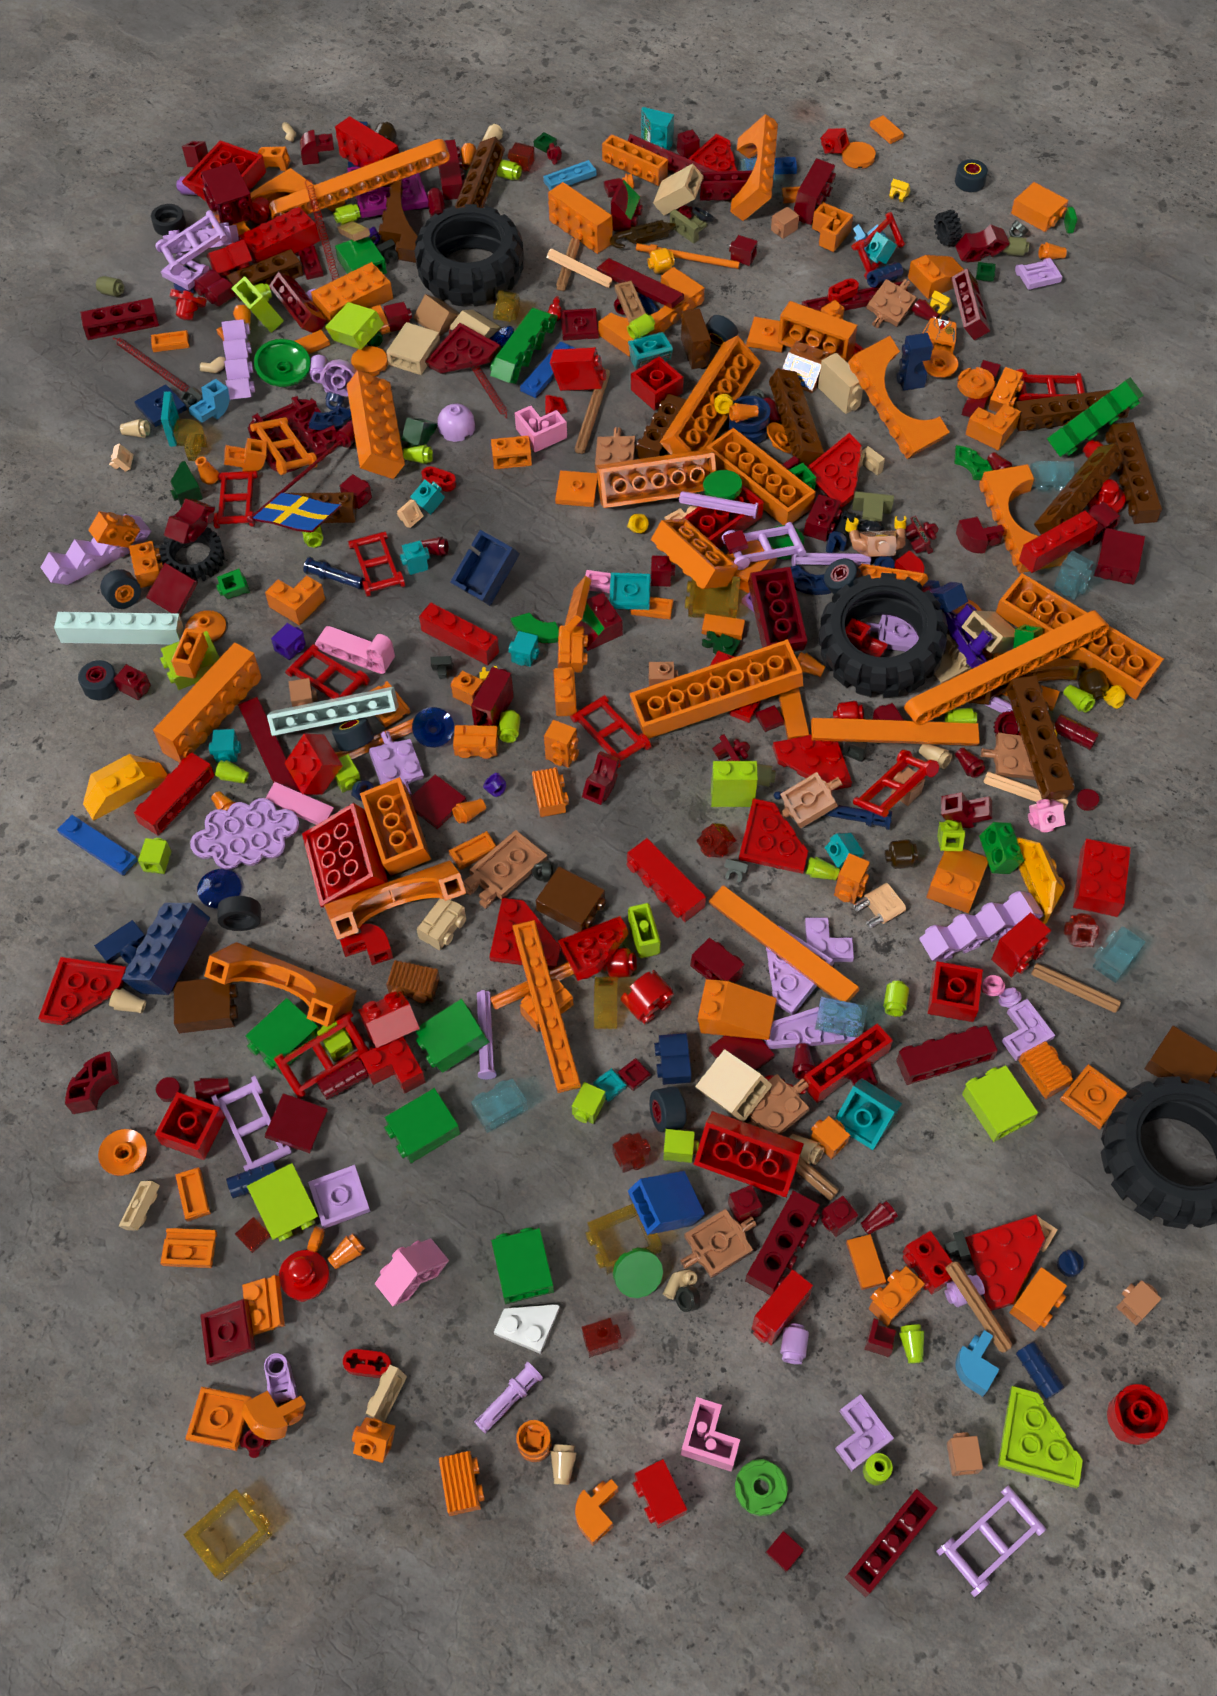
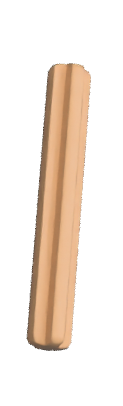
M550 249L547 254L549 260L606 288H609L613 279L554 249Z
M987 772L984 778V783L1035 802L1042 800L1037 788L991 772ZM1067 799L1055 800V801H1057V802L1063 804V811H1065V809H1066V807H1067V805H1068V800H1067Z

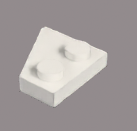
M544 1305L506 1308L501 1314L494 1330V1335L541 1354L560 1306Z

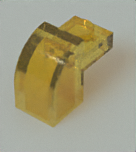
M499 291L493 319L509 322L516 320L520 310L519 294Z
M177 419L173 432L177 445L184 446L188 461H196L197 455L201 452V447L207 448L203 427L195 420Z
M595 977L594 1029H617L618 977Z

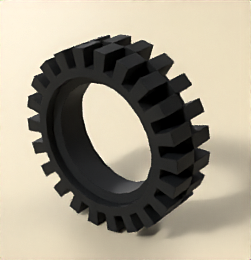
M209 527L203 531L196 541L187 543H203L210 548L207 558L197 564L184 565L175 560L177 551L187 544L180 543L171 538H164V544L160 546L163 565L167 563L197 582L200 577L202 581L207 580L205 576L207 574L210 578L213 577V571L218 573L220 571L219 566L222 567L224 564L223 560H225L220 537L217 536L215 531L212 532Z

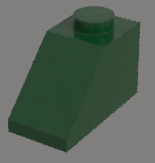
M407 417L401 440L408 442L407 445L411 447L426 445L435 432L438 423L422 418Z
M182 461L170 481L172 490H170L174 502L178 500L181 507L185 498L198 501L203 499L193 474L186 462Z

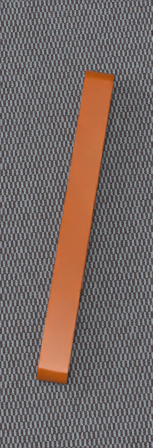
M436 139L313 185L314 189L309 191L305 188L273 200L269 204L272 219L297 207H300L306 214L313 213V205H311L309 195L313 193L316 194L319 206H314V208L319 207L321 210L444 164L450 158L447 145L444 140Z
M1096 610L1090 611L911 698L905 704L904 710L917 725L924 724L1010 682L1014 678H1018L1100 638L1108 631L1109 624Z

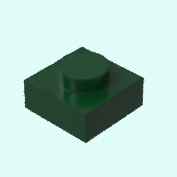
M543 132L533 141L534 147L547 153L550 143H553L554 146L557 145V139Z
M978 262L976 280L993 282L996 264Z

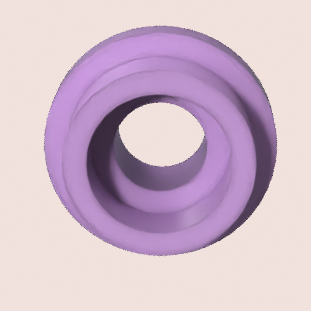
M1006 988L999 995L998 1001L1001 1006L1011 1008L1019 1003L1022 996L1016 988Z

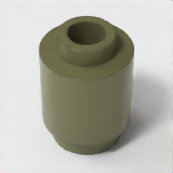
M1009 236L1008 241L1010 244L1002 250V253L1024 256V253H1028L1029 242H1026V238Z
M102 276L96 281V289L101 294L120 297L124 292V284L121 279Z
M757 764V785L770 787V783L775 782L776 770H772L771 765Z

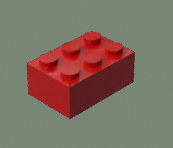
M1086 838L1079 855L1073 908L1118 917L1125 903L1131 847Z

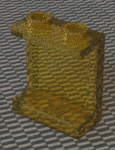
M733 576L732 584H728V586L709 589L698 587L693 579L688 581L687 593H690V597L686 596L685 609H688V617L704 618L705 614L736 618L740 577Z

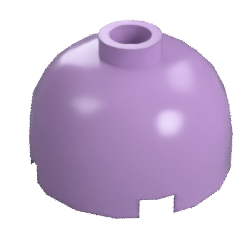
M341 359L332 360L322 370L320 383H322L326 393L333 392L348 396L347 384L357 370L348 361Z
M462 404L447 405L438 416V431L444 435L446 440L453 442L463 441L469 434L470 436L473 435L475 431L474 416L470 409Z

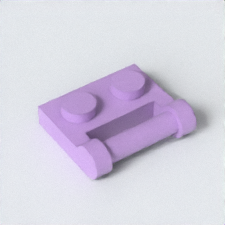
M181 252L177 253L175 256V260L179 259L185 254ZM190 260L185 265L197 270V272L184 267L181 274L172 275L169 271L170 264H168L161 271L162 277L190 290L195 286L194 280L209 271V267Z
M1051 258L1028 265L1020 264L1015 267L1016 275L1021 277L1028 290L1060 283L1062 280V275Z

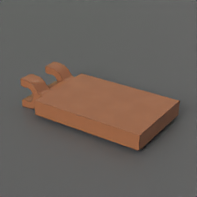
M515 830L470 868L471 876L463 881V884L466 885V893L470 896L476 891L478 886L483 888L484 891L479 894L481 898L479 904L486 909L491 905L496 896L502 900V898L532 874L534 865L546 861L547 855Z

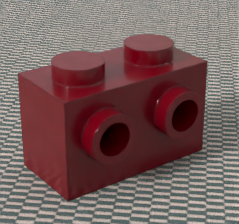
M819 494L805 522L804 535L826 542L829 534L835 530V521L840 520L842 510H840L841 501Z
M710 937L692 954L690 966L706 979L729 981L732 983H736L742 977L745 965L738 956L729 953L721 943L715 942Z

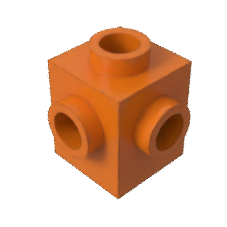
M366 1417L361 1426H356L353 1432L352 1442H355L353 1454L383 1463L391 1450L396 1426L382 1422L379 1419Z

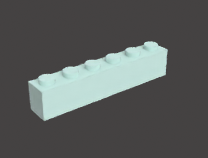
M58 612L54 626L61 643L171 645L179 642L184 632L180 615L171 613Z
M394 687L271 711L267 718L271 734L274 736L393 712L399 706Z

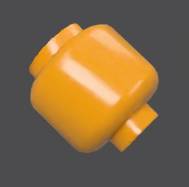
M661 248L650 253L647 263L649 269H652L656 274H660L671 269L675 264L672 251H669L667 248Z

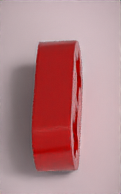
M848 278L829 287L827 299L830 302L836 300L840 303L855 296L858 293V281Z
M432 466L425 467L421 472L422 481L425 479L430 484L434 481L442 488V491L448 492L456 488L455 475L451 472Z
M351 1349L343 1357L345 1370L349 1374L356 1376L381 1378L389 1365H392L389 1356L378 1351ZM354 1356H358L359 1361L365 1362V1364H356L355 1368H352L348 1362L353 1360ZM379 1359H383L386 1367H382L380 1371H377L375 1366L370 1365V1363H378Z

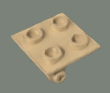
M947 634L945 654L942 656L941 665L934 674L941 684L971 669L966 663L965 655L958 650V644L950 637V634Z

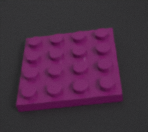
M349 167L347 168V172H351L361 167ZM419 173L402 179L403 194L401 205L403 211L428 207L429 201ZM394 182L355 196L361 218L383 215V211L387 209V197H390V185L394 184Z

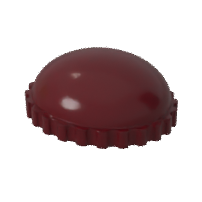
M1013 710L1002 712L998 715L993 726L995 736L998 733L1021 736Z

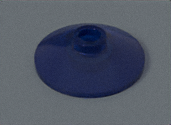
M512 326L504 327L489 339L498 343L502 349L515 329Z
M429 707L421 710L415 716L412 723V732L420 744L436 748L445 745L452 738L454 722L445 710ZM435 727L437 731L432 733L429 729Z
M216 869L208 872L201 878L198 883L197 894L204 905L218 909V904L221 900L232 896H240L242 884L238 875L233 871Z

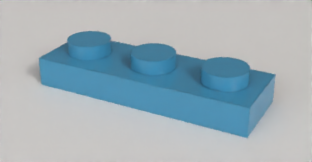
M587 160L545 175L543 178L549 190H552L562 182L568 186L597 176V172L591 162Z

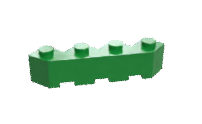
M532 307L495 357L490 367V376L508 383L517 384L521 367H529L534 349L541 350L546 332L553 334L558 316Z
M1130 377L1053 433L1047 440L1060 457L1064 454L1069 456L1077 450L1076 445L1086 438L1091 440L1099 434L1097 432L1099 428L1106 423L1111 425L1120 418L1118 414L1128 407L1133 409L1141 403L1139 399L1144 395Z

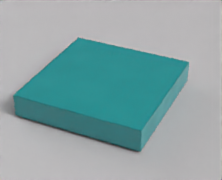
M164 392L161 422L169 446L174 447L177 445L180 418L172 393Z
M611 573L609 602L614 609L649 610L651 574Z

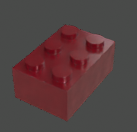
M818 158L815 159L796 196L794 212L799 215L800 222L812 225L815 210L822 202L826 203V197H830L833 190L831 184H833L836 177L834 164Z

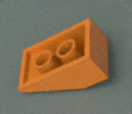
M924 255L911 261L908 279L927 299H930L934 291L942 294L954 289L951 277L964 269L953 257Z
M963 849V851H944L926 898L969 914L988 864L987 858Z
M706 979L697 1018L700 1032L704 1034L770 1040L777 999L729 981Z

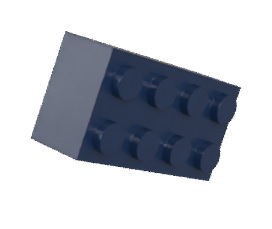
M164 903L159 908L158 915L153 924L148 928L143 942L138 946L133 960L126 967L122 980L140 994L169 995L207 926L210 917L193 903Z

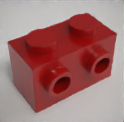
M931 1230L905 1246L903 1259L910 1269L913 1268L918 1278L925 1283L924 1290L928 1289L932 1295L947 1286V1283L953 1281L946 1271V1267L952 1261Z
M664 1459L635 1473L634 1478L636 1481L632 1485L638 1498L643 1497L648 1506L644 1508L650 1524L655 1522L657 1528H660L687 1514V1508Z

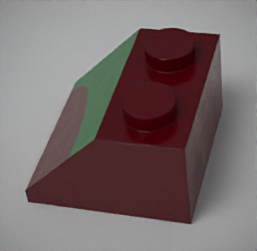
M620 179L611 200L612 230L618 232L637 226L638 216H641L643 205H640V196L624 179Z
M603 592L587 599L583 618L577 626L583 627L584 635H588L587 647L584 648L589 651L622 636L623 620Z

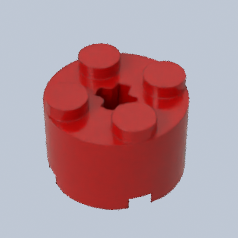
M653 970L652 974L649 971L638 978L630 986L632 990L629 995L624 993L620 999L635 1018L646 1025L654 1018V1012L659 1008L663 1011L672 1003L670 999L674 993L673 989Z
M1133 1384L1125 1387L1109 1402L1107 1419L1110 1428L1118 1440L1133 1445H1141L1151 1441L1162 1432L1168 1421V1409L1164 1399L1152 1391L1150 1387L1142 1384Z

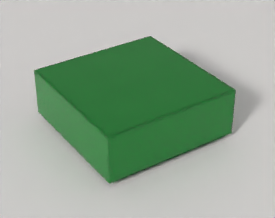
M1068 207L1066 211L1064 225L1067 234L1074 232L1077 223L1074 207Z

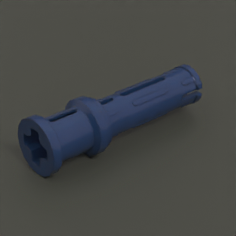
M309 556L304 563L303 572L305 574L311 573L323 580L329 578L359 590L363 586V577L333 568L327 562L321 563Z
M838 805V807L826 813L825 816L864 822L868 827L875 825L889 830L893 811H889L887 817H882L868 810Z

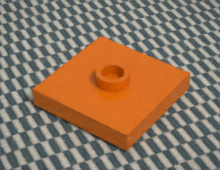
M754 316L746 342L747 347L782 353L784 345L778 343L780 321Z
M560 470L555 504L594 507L598 483L597 473Z
M1088 1064L1063 1094L1060 1101L1100 1130L1119 1100L1123 1099L1127 1092Z
M201 1387L185 1440L237 1451L246 1423L242 1416L244 1402L252 1399V1397Z

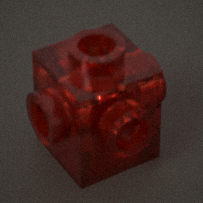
M712 823L709 827L705 828L701 833L702 835L696 840L701 847V852L705 856L715 858L725 856L729 852V848L737 841L725 824Z
M1078 913L1077 916L1070 915L1069 922L1065 923L1064 935H1067L1070 945L1080 948L1094 947L1095 939L1099 935V926H1097L1094 918H1091L1088 914Z
M639 1132L633 1135L629 1133L622 1136L618 1142L612 1144V1151L622 1172L625 1173L631 1169L639 1170L646 1166L649 1161L651 1147L647 1139H642Z

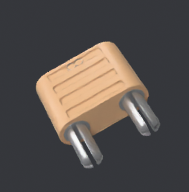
M888 883L863 896L864 899L853 905L855 911L868 906L875 914L874 918L866 922L869 928L874 927L880 922L884 924L906 911L905 904Z

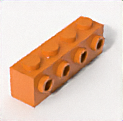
M612 134L602 143V161L657 186L668 177V159Z

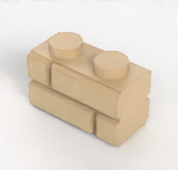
M439 899L417 928L419 939L438 950H441L444 945H449L453 939L454 931L457 927L461 928L466 921L465 908L451 899L447 901Z

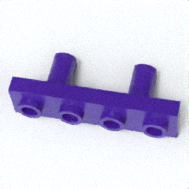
M967 603L959 613L953 611L944 613L946 614L950 637L957 642L958 650L967 659L966 663L971 668H975L987 662L982 650L993 640L994 636L988 630L983 629L978 637L973 639L962 628V625L971 613L977 611L974 606Z

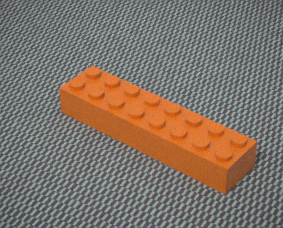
M738 335L721 345L661 439L660 443L670 454L706 450V446L712 443L729 413L720 414L716 411L714 406L715 398L721 394H727L732 397L733 401L738 399L761 364Z
M1023 573L1020 574L1003 595L996 609V613L1014 626L1020 627L1026 624L1043 628V634L1088 613ZM1111 626L1100 638L1063 655L1068 659L1079 660V665L1086 670L1096 668V670L1103 671L1110 685L1121 686L1125 693L1135 700L1156 674L1164 658Z
M787 639L629 694L641 731L649 739L803 686V672Z

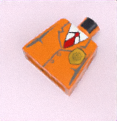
M942 315L939 319L931 318L923 333H928L933 344L932 350L942 349L953 354L956 342V323L951 322L950 318L946 315Z

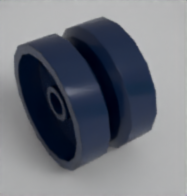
M747 395L734 400L733 405L734 403L757 405L759 413L757 417L737 423L731 421L729 417V430L735 428L754 444L765 440L768 436L767 426L770 424L769 404L757 396Z

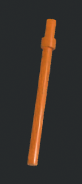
M636 244V251L647 252L649 255L653 250L661 249V247L655 244ZM668 249L672 251L675 258L739 269L740 262Z

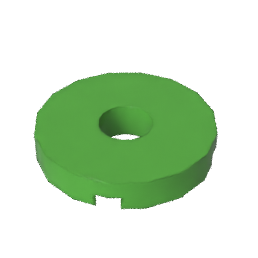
M764 1459L752 1460L745 1464L737 1474L734 1486L736 1498L741 1507L750 1514L757 1516H767L778 1511L785 1502L788 1491L787 1479L782 1470L777 1465ZM758 1480L765 1481L768 1485L769 1490L764 1495H759L754 1490V1483Z

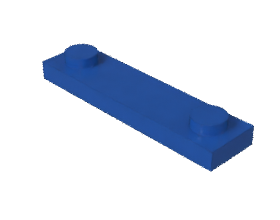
M560 341L553 350L574 349V347ZM553 350L520 386L521 392L536 398L555 377L550 366Z
M71 815L57 829L59 834L122 876L138 861L136 856L74 815Z

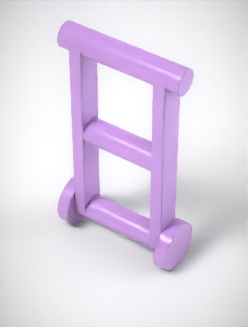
M209 210L206 212L205 217L169 241L167 239L159 240L155 247L158 252H163L170 264V273L172 275H179L184 270V264L220 240L226 241L228 237L214 213ZM211 222L217 233L199 245L193 234ZM187 238L193 249L175 260L170 249Z
M788 522L782 527L744 533L747 541L759 539L764 549L763 552L742 555L741 551L733 553L735 557L734 563L738 566L737 570H743L749 566L750 562L793 554L803 556L806 554V550L793 524ZM729 530V531L725 532L723 535H726V534H729V533H732V532H735V531H734V530ZM789 534L794 546L772 549L767 538Z
M256 1076L251 1077V1083L221 1098H217L216 1095L211 1097L215 1106L220 1107L222 1112H224L247 1162V1165L243 1166L245 1171L272 1161L275 1162L292 1153L289 1146H283L281 1143L276 1142L279 1149L253 1162L241 1137L266 1125L269 1126L271 1122L259 1096L263 1091ZM253 1093L263 1117L237 1129L226 1105Z
M1009 1485L1001 1491L1004 1497L957 1541L951 1537L936 1551L939 1556L945 1553L974 1589L971 1591V1594L974 1597L990 1583L987 1577L1032 1534L1036 1532L1040 1536L1046 1530L1045 1526ZM1007 1501L1010 1502L1031 1527L1010 1548L986 1522ZM977 1529L981 1531L1001 1555L979 1577L956 1551Z

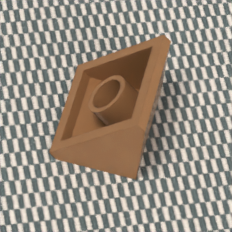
M425 294L414 315V320L424 328L439 332L440 337L449 330L450 325L460 313L441 299Z

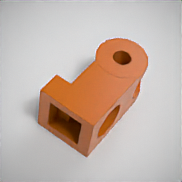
M261 147L258 151V154L263 155L265 168L269 166L279 167L280 171L288 169L291 160L286 147Z

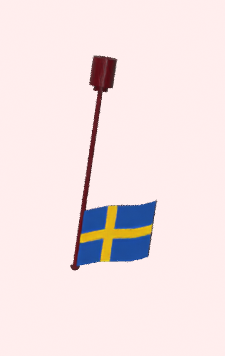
M352 420L336 432L337 443L252 516H248L247 521L249 523L254 521L270 523L295 531L312 533L341 507V504L325 503L304 496L286 494L285 492L339 445L349 448L356 442Z

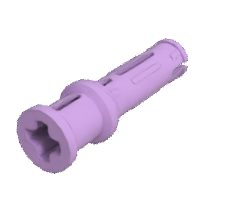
M527 1362L515 1379L511 1378L509 1380V1386L474 1423L486 1434L520 1397H526L528 1395L527 1391L537 1381L543 1379L541 1374Z

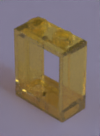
M634 1204L587 1222L588 1231L585 1232L587 1241L590 1246H595L598 1253L594 1255L600 1269H605L607 1275L613 1272L617 1260L609 1261L598 1235V1232L636 1217L648 1244L645 1248L655 1254L662 1252V1243L658 1234L647 1235Z
M237 1489L233 1490L183 1534L214 1577L220 1581L273 1535L268 1529L272 1525L263 1512L260 1514L255 1512L252 1506L256 1503L246 1491L242 1494ZM238 1502L258 1528V1531L227 1559L221 1562L201 1536V1533Z

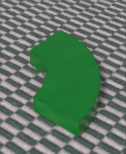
M955 446L954 464L968 469L972 474L973 480L982 481L984 472L993 471L989 462L980 457L975 450L964 446Z
M530 612L511 618V623L517 632L521 631L537 635L538 642L540 643L558 642L559 628L556 622L547 623L539 621Z

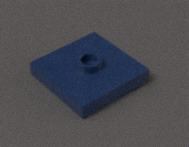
M166 384L134 401L136 407L155 427L162 424L161 414L164 392L172 393L178 414L187 410L186 405Z

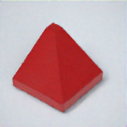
M552 395L545 396L546 415L556 410L560 414L567 413L563 398Z

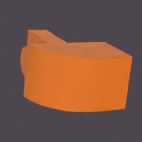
M247 438L245 448L225 445L224 465L242 467V471L260 470L266 459L267 441Z
M267 1390L244 1402L242 1416L255 1435L266 1440H278L286 1436L288 1425H293L301 1420L306 1403L302 1396H299L277 1407Z
M612 1479L607 1483L605 1481L599 1483L592 1491L593 1497H590L583 1490L576 1502L575 1515L577 1525L592 1546L613 1528L612 1521L601 1510L619 1492L618 1486Z

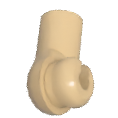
M284 122L282 129L287 133L285 138L293 142L296 132L289 123Z
M218 357L211 363L201 362L200 371L219 373L225 368L224 361L226 358Z
M691 1270L673 1273L663 1295L674 1300L676 1292L680 1287L694 1285L697 1282V1274Z

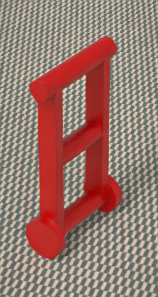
M892 212L885 215L886 219L866 239L859 240L851 246L853 250H857L866 270L864 274L865 279H867V274L870 271L877 269L882 263L879 261L878 264L876 262L871 264L864 249L871 242L876 232L881 233L889 225L896 240L894 243L898 245L896 249L905 245Z
M1025 369L1016 370L1023 373L1022 381H1024L1017 401L1072 395L1057 394L1054 383L1076 384L1077 393H1085L1081 373H1077L1074 376L1027 374ZM1025 383H1047L1049 394L1027 393Z
M257 471L219 472L218 479L221 480L219 511L214 513L213 523L215 529H219L220 524L249 523L247 517L254 514V511H251L253 483L254 479L258 478ZM248 479L247 493L226 494L227 480ZM246 501L245 515L224 516L225 502ZM255 521L249 523L250 527H255Z
M386 531L348 541L349 548H354L365 581H362L366 597L371 596L370 592L390 586L400 584L401 588L405 587L401 571L396 572L385 539H388ZM380 541L385 555L363 561L358 547ZM388 563L393 577L371 583L366 568Z
M312 644L285 670V673L290 677L295 675L300 679L309 678L311 686L329 696L330 699L352 695L362 684L368 685L370 683L369 677L363 671L358 670L356 673L350 671L319 652L315 644ZM312 656L329 666L316 680L299 670ZM336 671L353 680L340 695L323 685Z
M605 695L570 716L571 720L574 723L578 721L609 755L620 758V762L642 748L645 750L651 748L648 737L643 733L638 736L612 709ZM602 707L615 722L597 732L584 717ZM622 728L635 743L617 754L603 738Z
M902 750L897 756V763L862 796L855 797L853 804L879 816L887 817L889 810L925 776L934 777L938 773L939 763L932 759L925 762L912 757L910 751ZM908 765L919 768L904 784L893 780L895 775ZM885 786L896 790L880 806L869 802Z
M352 1011L339 1016L335 1020L337 1025L285 1057L279 1054L274 1058V1061L298 1099L306 1094L305 1089L353 1059L359 1058L361 1060L359 1055L373 1049V1046H366L351 1021V1018L354 1016ZM345 1027L357 1050L333 1064L320 1042ZM312 1047L325 1070L300 1084L287 1062Z

